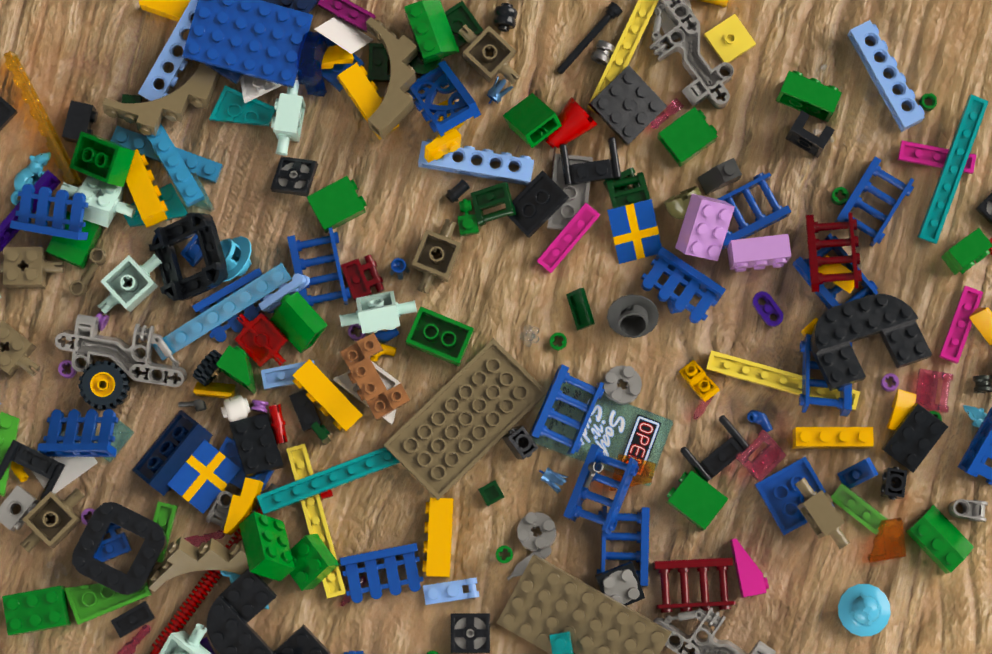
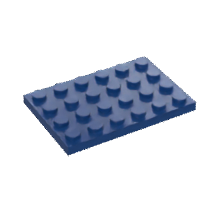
M198 0L182 57L294 88L313 15L262 0Z

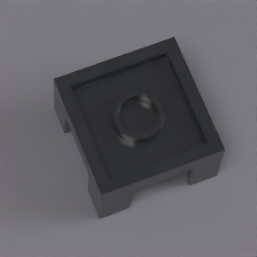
M801 111L785 139L818 158L835 130L826 126L820 137L815 136L803 129L809 114Z

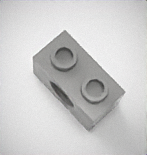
M17 485L0 505V523L11 531L19 530L25 523L22 519L39 501L21 486ZM19 504L21 512L15 515L13 508Z

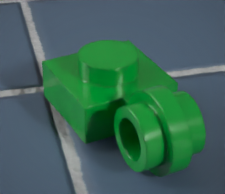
M463 199V201H459L460 212L465 213L463 216H457L460 236L479 234L476 215H469L468 213L472 211L471 200Z

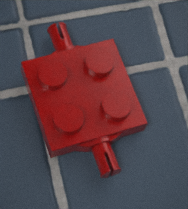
M260 313L251 321H248L243 314L236 318L244 327L234 340L259 367H262L270 359H274L279 366L286 362L279 352L289 340L264 313Z

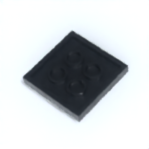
M629 65L588 104L626 145H629L667 107Z

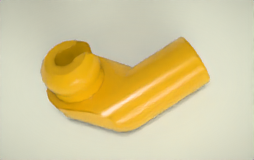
M380 344L383 351L372 356L370 359L376 362L379 356L383 354L394 357L397 348Z
M12 461V471L20 482H25L29 476L24 471V466Z

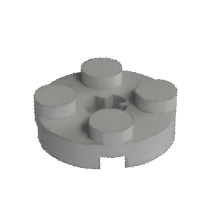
M616 366L605 375L603 382L606 397L620 405L633 402L640 394L642 387L639 374L631 366ZM619 381L626 382L628 386L625 387L627 389L618 388L617 384L620 383Z
M528 513L522 518L517 528L518 539L521 544L532 552H539L551 547L556 539L555 524L544 513ZM538 527L542 534L535 537L532 530Z

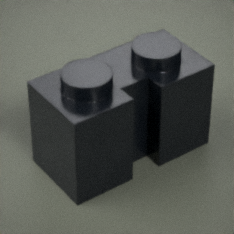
M71 100L62 133L65 141L77 143L81 131L93 135L91 125L96 123L98 112H96L93 105Z

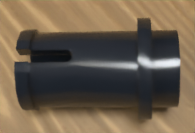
M461 180L451 190H447L445 196L451 203L458 202V198L470 187L464 180Z

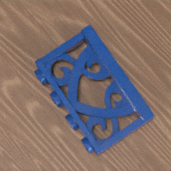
M445 60L438 63L439 67L416 79V82L406 91L415 100L414 104L418 111L422 110L421 114L425 121H430L429 125L434 133L437 131L441 137L444 136L446 131L472 116L476 118L481 115L476 102ZM422 89L425 91L423 94L418 93ZM437 92L442 94L454 92L448 100V105L433 104ZM444 116V120L438 121L439 117Z

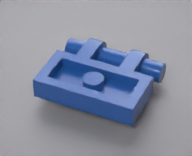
M111 523L107 533H110L111 538L101 542L94 556L95 559L106 562L132 551L126 533L117 534L116 532L117 529L122 527Z

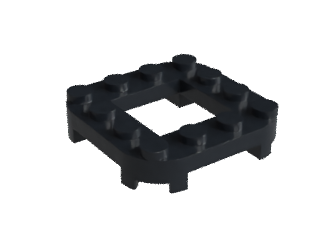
M188 213L186 217L154 230L155 235L152 244H149L150 252H155L156 256L162 261V264L159 265L164 286L160 287L162 294H166L173 301H185L219 286L228 278L226 261L213 217L210 214ZM197 235L206 267L202 268V271L183 279L174 245Z
M105 502L92 514L73 551L72 564L80 574L120 594H136L147 585L146 582L163 549L166 548L165 531L158 523L118 503ZM111 523L145 539L127 574L94 558Z

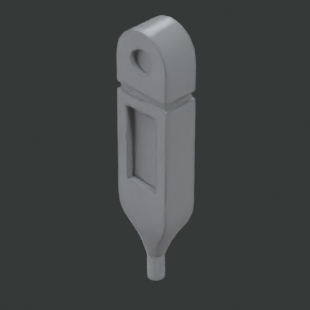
M551 547L539 552H533L519 562L511 575L507 577L508 581L524 573L533 555L542 559L547 558L551 554Z

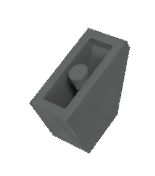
M732 158L713 167L697 179L705 195L740 180L742 173L735 159Z

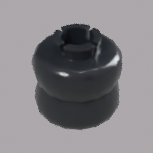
M502 3L501 6L495 8L493 25L498 27L497 30L509 32V29H513L516 26L515 19L518 12L515 8H512L513 5Z

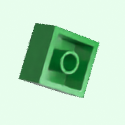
M978 228L950 248L941 258L954 275L959 272L963 274L975 265L974 261L978 263L990 254L989 249L992 247V244L981 229Z
M318 534L305 535L291 549L295 569L289 574L302 591L314 589L339 563Z

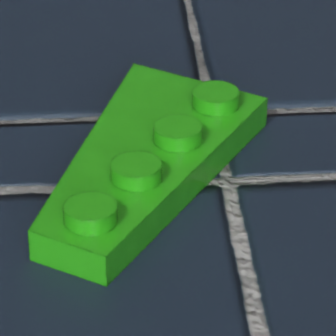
M4 412L0 414V464L12 441H16L20 424L19 418ZM11 462L0 480V495L4 497Z
M147 582L143 590L132 595L120 594L100 583L64 588L78 625L152 595Z

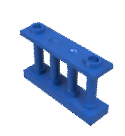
M876 156L869 164L834 221H848V213L853 207H858L882 221V225L876 231L857 220V229L873 238L869 244L872 247L876 242L880 244L885 236L883 231L904 196H909L914 188L912 186L914 179L911 178L905 184L881 170L879 166L881 159ZM872 175L875 177L877 175L900 189L902 192L896 200L872 186V183L869 181ZM862 191L865 193L868 191L891 205L892 208L886 216L863 202L862 198L859 197Z
M762 172L753 177V181L718 198V200L726 201L735 206L733 216L739 225V231L735 233L727 230L722 250L728 247L731 240L745 239L790 215L791 210L789 206H779L766 182L771 177L770 172L765 175ZM760 185L773 209L772 214L768 216L762 214L750 192V189ZM742 193L756 217V222L750 225L745 222L733 200L734 197Z
M332 227L328 228L330 235L301 242L300 240L296 241L295 235L287 237L295 274L304 275L303 270L306 267L336 262L337 272L310 278L309 285L299 291V294L311 307L314 306L313 304L343 298L344 304L347 305L349 304L348 299L351 298L349 287L345 288L336 246V244L340 243L338 233L333 232ZM332 243L334 254L306 260L304 258L300 259L299 252L302 249ZM334 280L340 281L341 291L313 297L307 294L306 288H310L311 285Z
M831 233L825 238V240L838 239L836 236H832ZM842 247L821 248L817 251V256L821 257L832 249L838 256H848ZM800 256L792 265L811 287L809 258L803 260ZM844 263L853 272L852 263ZM862 273V282L859 283L864 288L845 303L863 298L868 294L877 295L878 288L872 280L869 281ZM819 284V292L815 293L828 310L842 304H839L835 298L836 294L843 289L837 285L832 289H827L824 284Z
M806 334L804 340L800 342V352H803L802 394L799 396V405L802 406V413H806L809 404L837 407V409H840V416L848 417L852 410V384L837 389L840 391L838 399L810 397V387L828 388L825 380L810 379V369H819L816 361H810V334Z
M562 364L558 366L529 435L534 439L544 435L569 447L567 454L572 455L579 451L582 444L580 441L597 399H601L605 389L602 388L603 382L597 383L596 387L570 376V373L567 372L569 367ZM567 382L591 393L592 396L589 403L585 404L563 394L560 390L562 383L565 384ZM560 400L584 411L581 422L554 411V408H552L554 402ZM547 418H553L577 429L573 440L547 429V426H545Z
M591 444L563 516L574 522L577 518L582 517L603 525L602 531L610 535L611 531H614L617 526V516L632 478L636 476L639 466L634 458L630 457L627 464L605 456L604 450L601 447ZM596 461L595 470L598 464L604 463L625 471L621 482L598 473L592 479V482L597 481L618 489L614 500L593 493L584 487L590 473L588 470L589 463ZM590 499L611 507L607 518L583 510L581 507L583 501Z
M603 506L602 511L598 510L599 516L607 518V506ZM642 507L641 512H637V514L619 513L617 516V521H636L640 524V531H637V533L611 532L609 535L602 531L603 525H601L600 569H597V574L605 571V560H634L636 563H639V570H636V574L641 587L648 586L649 507ZM606 540L636 541V543H640V551H636V553L606 552Z

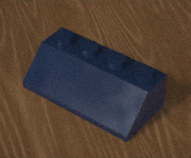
M180 410L132 471L165 496L171 490V487L167 485L203 440L205 439L209 442L213 435Z

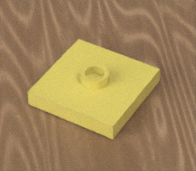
M736 14L704 34V37L722 62L730 63L756 46L755 41Z

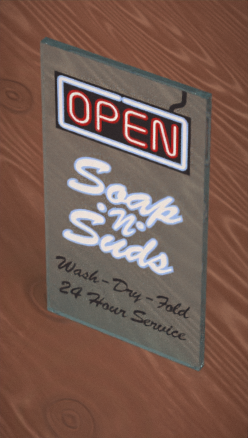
M567 382L565 384L562 383L560 388L563 394L585 404L589 403L592 396L591 393ZM602 395L600 400L597 399L580 441L582 444L578 452L569 455L567 454L568 446L544 435L538 439H532L537 445L585 462L591 444L601 447L604 450L605 456L627 464L630 457L634 458L638 462L639 469L632 480L650 486L671 426H673V421L629 404H617V402L609 400L605 395ZM560 400L555 401L552 406L554 411L581 422L584 411ZM547 418L545 423L547 429L572 440L577 429L553 418ZM600 463L603 465L604 470L620 476L624 475V470Z

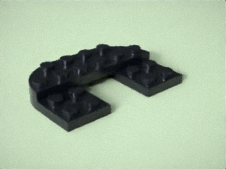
M873 294L832 307L823 313L814 325L810 336V347L830 391L866 378L850 345L851 342L880 333L897 369L932 356L916 323L918 316L908 304L891 295Z
M249 568L218 595L207 616L209 639L220 654L331 653L304 624L274 651L248 625V622L274 600L277 595L257 574L251 573Z

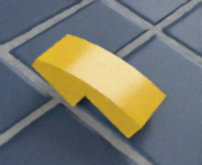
M338 45L318 49L311 54L314 69H333L334 64H353L354 60L353 54H350Z
M842 264L821 265V267H818V273H822V275L852 273L851 270ZM854 280L833 282L849 294L854 289Z
M694 360L679 371L684 380L704 402L720 391L718 386Z
M897 389L891 406L893 410L887 424L888 429L896 430L915 405V393Z

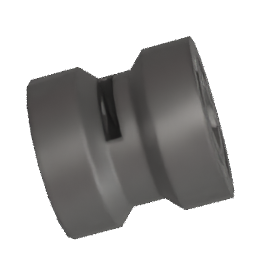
M598 40L596 44L597 49L592 53L591 59L598 64L606 66L610 60L609 56L613 54L615 47L609 42Z

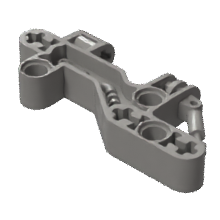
M660 0V5L657 7L658 14L655 16L651 35L654 43L650 45V50H655L654 54L659 56V61H662L674 52H679L682 55V65L694 80L682 90V93L693 107L708 99L715 108H724L730 98V94L724 85L732 78L733 66L730 63L723 62L711 69L700 54V22L683 0ZM665 10L676 27L662 36L660 34L661 13ZM683 11L685 15L683 17H679L676 15L675 12ZM688 26L690 28L694 27V31L692 29L688 30ZM678 36L681 41L674 42L671 37ZM720 70H727L729 75L722 76ZM717 97H724L723 101L721 99L717 100Z
M78 314L75 330H65L55 338L56 347L73 352L71 363L73 369L78 372H83L84 369H87L88 365L93 363L94 355L111 358L135 381L178 387L187 379L186 370L179 367L180 362L171 355L173 353L164 342L163 337L154 333V326L147 328V325H143V327H140V324L136 323L132 345H127L120 338L97 335L98 317ZM65 336H66V340H69V341H70V342H68V343H66V344H65V340H62V338L65 337ZM139 338H141V341H145V339L148 340L147 343H146V342H140V343L138 342V341H139ZM153 344H157L164 355L170 358L172 365L152 362ZM138 348H143L146 355L140 356L137 352ZM79 357L85 359L86 366H81L79 364ZM138 367H140V371H143L140 375L139 372L135 370ZM154 370H160L162 378H157L154 375ZM176 373H178V377H181L178 381L176 380V377L173 376Z
M712 607L707 612L697 609L678 613V616L671 617L668 615L665 619L656 618L653 620V622L662 625V627L672 632L665 646L677 654H689L688 650L692 649V647L695 648V652L691 654H748L731 641L718 640L715 637V633L726 617H720L719 612L714 613ZM697 618L700 621L691 635H687L671 624L673 620L678 619L683 621ZM699 631H705L708 637L706 639H701L698 637L697 633ZM676 635L680 638V642L673 643L670 637ZM759 640L749 654H775L776 651ZM684 641H685V642H686V645L683 647V649H681V647H682V645H683V643H684Z

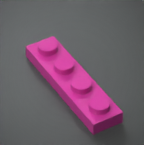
M902 140L897 160L943 168L949 149ZM969 154L963 173L973 174L976 154Z
M585 202L541 254L537 262L552 273L598 219L600 214Z
M966 285L963 287L939 354L940 358L956 364L959 362L972 326L969 316L978 308L983 295L982 291Z

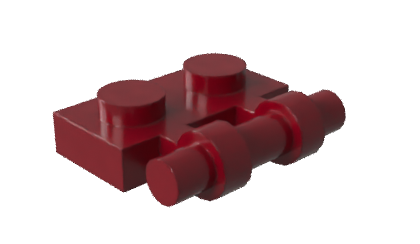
M372 255L364 257L366 264L363 265L360 264L359 258L341 265L354 302L356 298L372 295L370 287L375 286L378 293L385 290L382 284L384 281L378 274V266L376 261H373ZM368 270L370 271L372 279L369 281H367L364 272Z

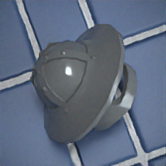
M633 294L622 296L615 300L609 307L607 314L609 326L617 334L631 338L645 336L651 332L657 325L659 318L657 307L650 299L642 295Z

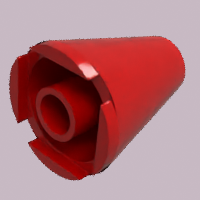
M571 97L558 115L562 126L550 134L545 141L551 148L556 146L559 149L561 144L571 142L598 124Z

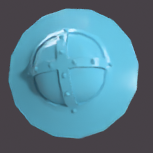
M242 236L232 240L227 238L220 241L228 272V278L223 282L230 281L236 276L242 277L252 264L250 260L252 252L250 241Z
M857 584L848 588L841 596L838 604V616L842 625L850 633L860 637L873 636L881 632L888 624L891 615L890 603L886 595L878 587L870 584Z

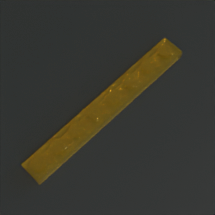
M11 51L5 53V65L9 71H12L14 75L13 81L22 91V99L25 103L29 104L31 108L29 112L33 119L37 120L39 124L38 130L42 136H45L47 140L46 146L50 152H53L55 156L54 162L64 174L62 175L63 180L67 184L79 187L82 185V182L76 170L69 168L71 160L17 54Z

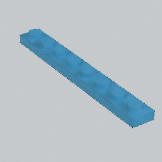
M280 263L163 337V340L174 354L278 289L282 284L289 282L292 278L283 263ZM153 344L161 360L167 359L168 357L164 355L158 345Z

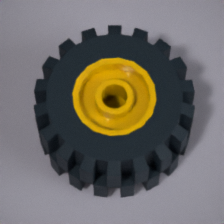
M96 361L95 364L91 363L87 369L83 370V375L79 378L80 384H78V387L81 391L80 395L86 403L96 409L106 410L117 408V405L123 403V400L128 396L127 392L130 390L128 383L130 382L126 376L127 374L117 364L109 361Z

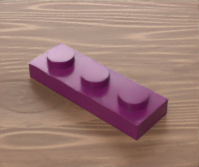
M319 0L318 2L320 8L365 33L368 31L366 21L370 17L374 20L376 18L374 14L349 0Z

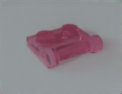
M919 369L915 404L918 403L928 410L948 413V396L950 382L953 381V374ZM938 379L943 380L940 405L935 404Z
M761 430L758 433V437L743 452H739L736 455V459L744 465L757 482H761L785 458L786 454L765 430ZM765 442L767 446L750 462L748 457Z

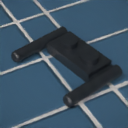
M614 137L608 139L611 160L607 159L572 165L569 163L567 145L561 144L559 148L565 185L621 178L616 139Z
M721 415L719 421L732 437L701 463L698 462L687 447L680 449L682 455L706 482L751 447L725 415Z
M13 440L0 464V480L11 461L18 463L49 479L40 496V500H42L50 491L52 492L65 465Z

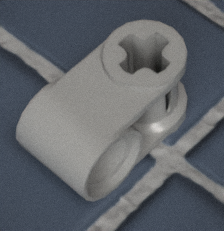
M222 491L218 494L206 518L207 523L212 522L220 526L222 530H224L230 504L224 505L223 499L229 495L232 500V496L235 495L228 491Z
M959 499L949 504L948 512L955 518L986 522L985 508L988 502ZM957 503L963 507L961 514L956 511Z

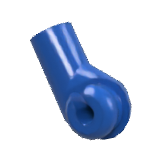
M395 328L388 331L378 330L374 334L379 342L387 343L398 336L399 332Z
M752 410L747 414L748 421L760 424L764 433L773 430L765 413Z

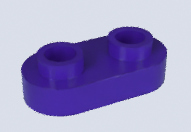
M761 291L756 293L752 299V305L760 317L770 327L780 325L783 321V312L767 292ZM763 299L765 301V304L760 305L758 303V300ZM770 315H775L776 320L772 321Z

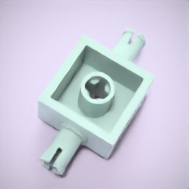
M295 80L294 88L288 87L287 93H280L279 98L275 100L274 109L276 110V117H272L271 128H273V133H275L278 139L275 152L278 155L287 156L289 141L300 142L306 105L303 96H298L300 85L298 80Z
M88 175L80 187L63 182L60 190H66L70 197H73L75 193H83L86 196V202L89 203L88 208L85 207L83 220L107 228L116 213L133 218L136 211V206L123 202L124 187L108 184Z
M153 254L143 265H138L128 255L100 281L110 291V295L97 305L99 309L106 315L117 303H121L126 310L131 312L158 287L150 278V273L162 264V261ZM128 281H131V282H132V286H131V287L128 286V284H127Z
M388 291L356 298V312L339 315L341 327L359 324L361 325L362 334H372L378 330L395 329L400 326V315L416 313L417 308L415 300L398 304L395 301L394 291Z
M197 623L191 635L185 631L171 633L159 654H211L200 644L204 634L207 632V628Z

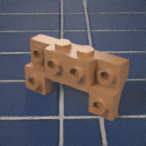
M372 333L358 340L354 345L340 351L350 370L348 376L352 384L357 383L359 387L357 393L361 401L366 400L377 421L410 402V399L401 383L389 390L383 384L370 359L372 356L383 351L375 334Z

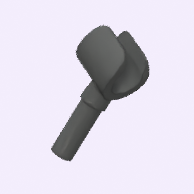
M200 399L178 403L179 407L195 406L196 412L207 409L205 401Z
M596 461L589 463L588 470L590 473L584 487L589 488L595 474L603 470L602 464H599L595 470Z

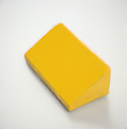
M988 307L977 308L969 316V319L988 344L992 345V312Z
M198 381L193 392L196 396L230 398L235 394V385L211 382L209 385L204 386Z

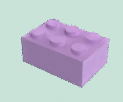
M692 193L675 248L687 255L718 261L735 206L723 200Z
M782 234L731 240L727 247L730 270L735 269V272L746 271V268L754 267V270L765 269V266L773 265V268L784 267V264L791 258L789 235Z

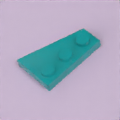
M224 86L209 120L270 126L276 110L274 106L258 99L244 103L241 92Z
M172 183L160 188L159 190L162 195L159 196L160 201L164 200L168 211L165 212L168 219L165 221L186 217L188 212ZM137 207L133 218L124 215L130 227L145 225Z

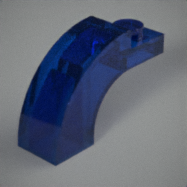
M312 31L305 33L300 44L297 57V76L299 84L305 85L308 95L324 97L327 90L322 77L321 64L328 46L325 36L319 32Z

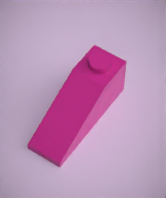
M731 539L730 543L741 598L767 593L766 589H769L767 577H763L761 570L737 539Z

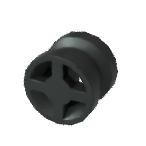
M992 375L973 377L975 382L974 393L992 392Z

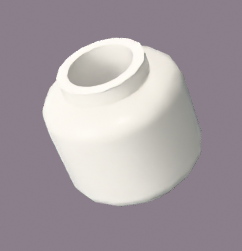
M241 395L226 398L223 402L224 406L220 407L223 418H228L230 422L245 419L248 417V413H250L247 398H243Z

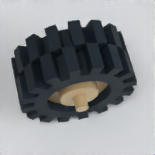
M216 350L211 351L205 356L204 360L200 361V364L193 373V377L204 386L209 385L213 379L220 375L221 370L217 367L216 363L222 355Z

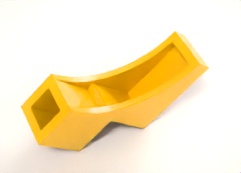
M448 100L437 105H448ZM444 116L439 117L438 121L444 120ZM464 122L446 131L442 137L438 134L432 142L425 145L424 158L428 163L438 160L443 155L455 152L460 148L461 134L457 129L464 125Z

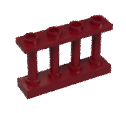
M848 213V221L832 223L814 222V215H806L811 292H819V284H823V282L854 280V289L858 288V282H862V272L857 269V264H860V253H856L855 248L859 247L858 236H854V230H857V219H853L852 213ZM849 229L850 238L819 240L815 238V233H819V231ZM851 247V255L817 256V250H820V248ZM852 263V273L824 275L818 273V267H821V265Z
M733 558L654 561L653 570H658V574H660L662 605H656V609H661V613H670L674 608H680V612L692 611L694 607H700L703 611H708L710 607L719 606V610L731 609V606L736 605L735 601L728 600L727 570L728 567L733 566ZM709 567H717V571H719L721 602H709L707 578ZM689 568H697V572H699L701 603L689 602ZM670 569H678V573H680L682 604H670L668 579Z

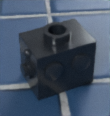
M516 426L502 437L517 459L524 460L526 457L529 458L538 449V446L524 426Z
M899 467L884 469L881 497H887L889 500L904 498L907 470H901Z

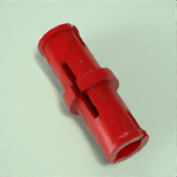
M281 404L269 406L272 421L270 425L273 428L276 443H287L286 421L283 420Z

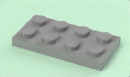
M555 153L552 180L570 198L548 219L547 229L562 230L584 203L588 204L590 182L565 185L561 154ZM568 155L570 165L593 161V157Z

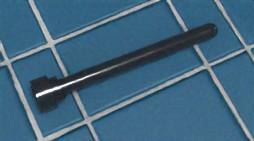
M611 2L606 7V14L557 68L558 74H563L611 19L618 18L623 11L617 4Z

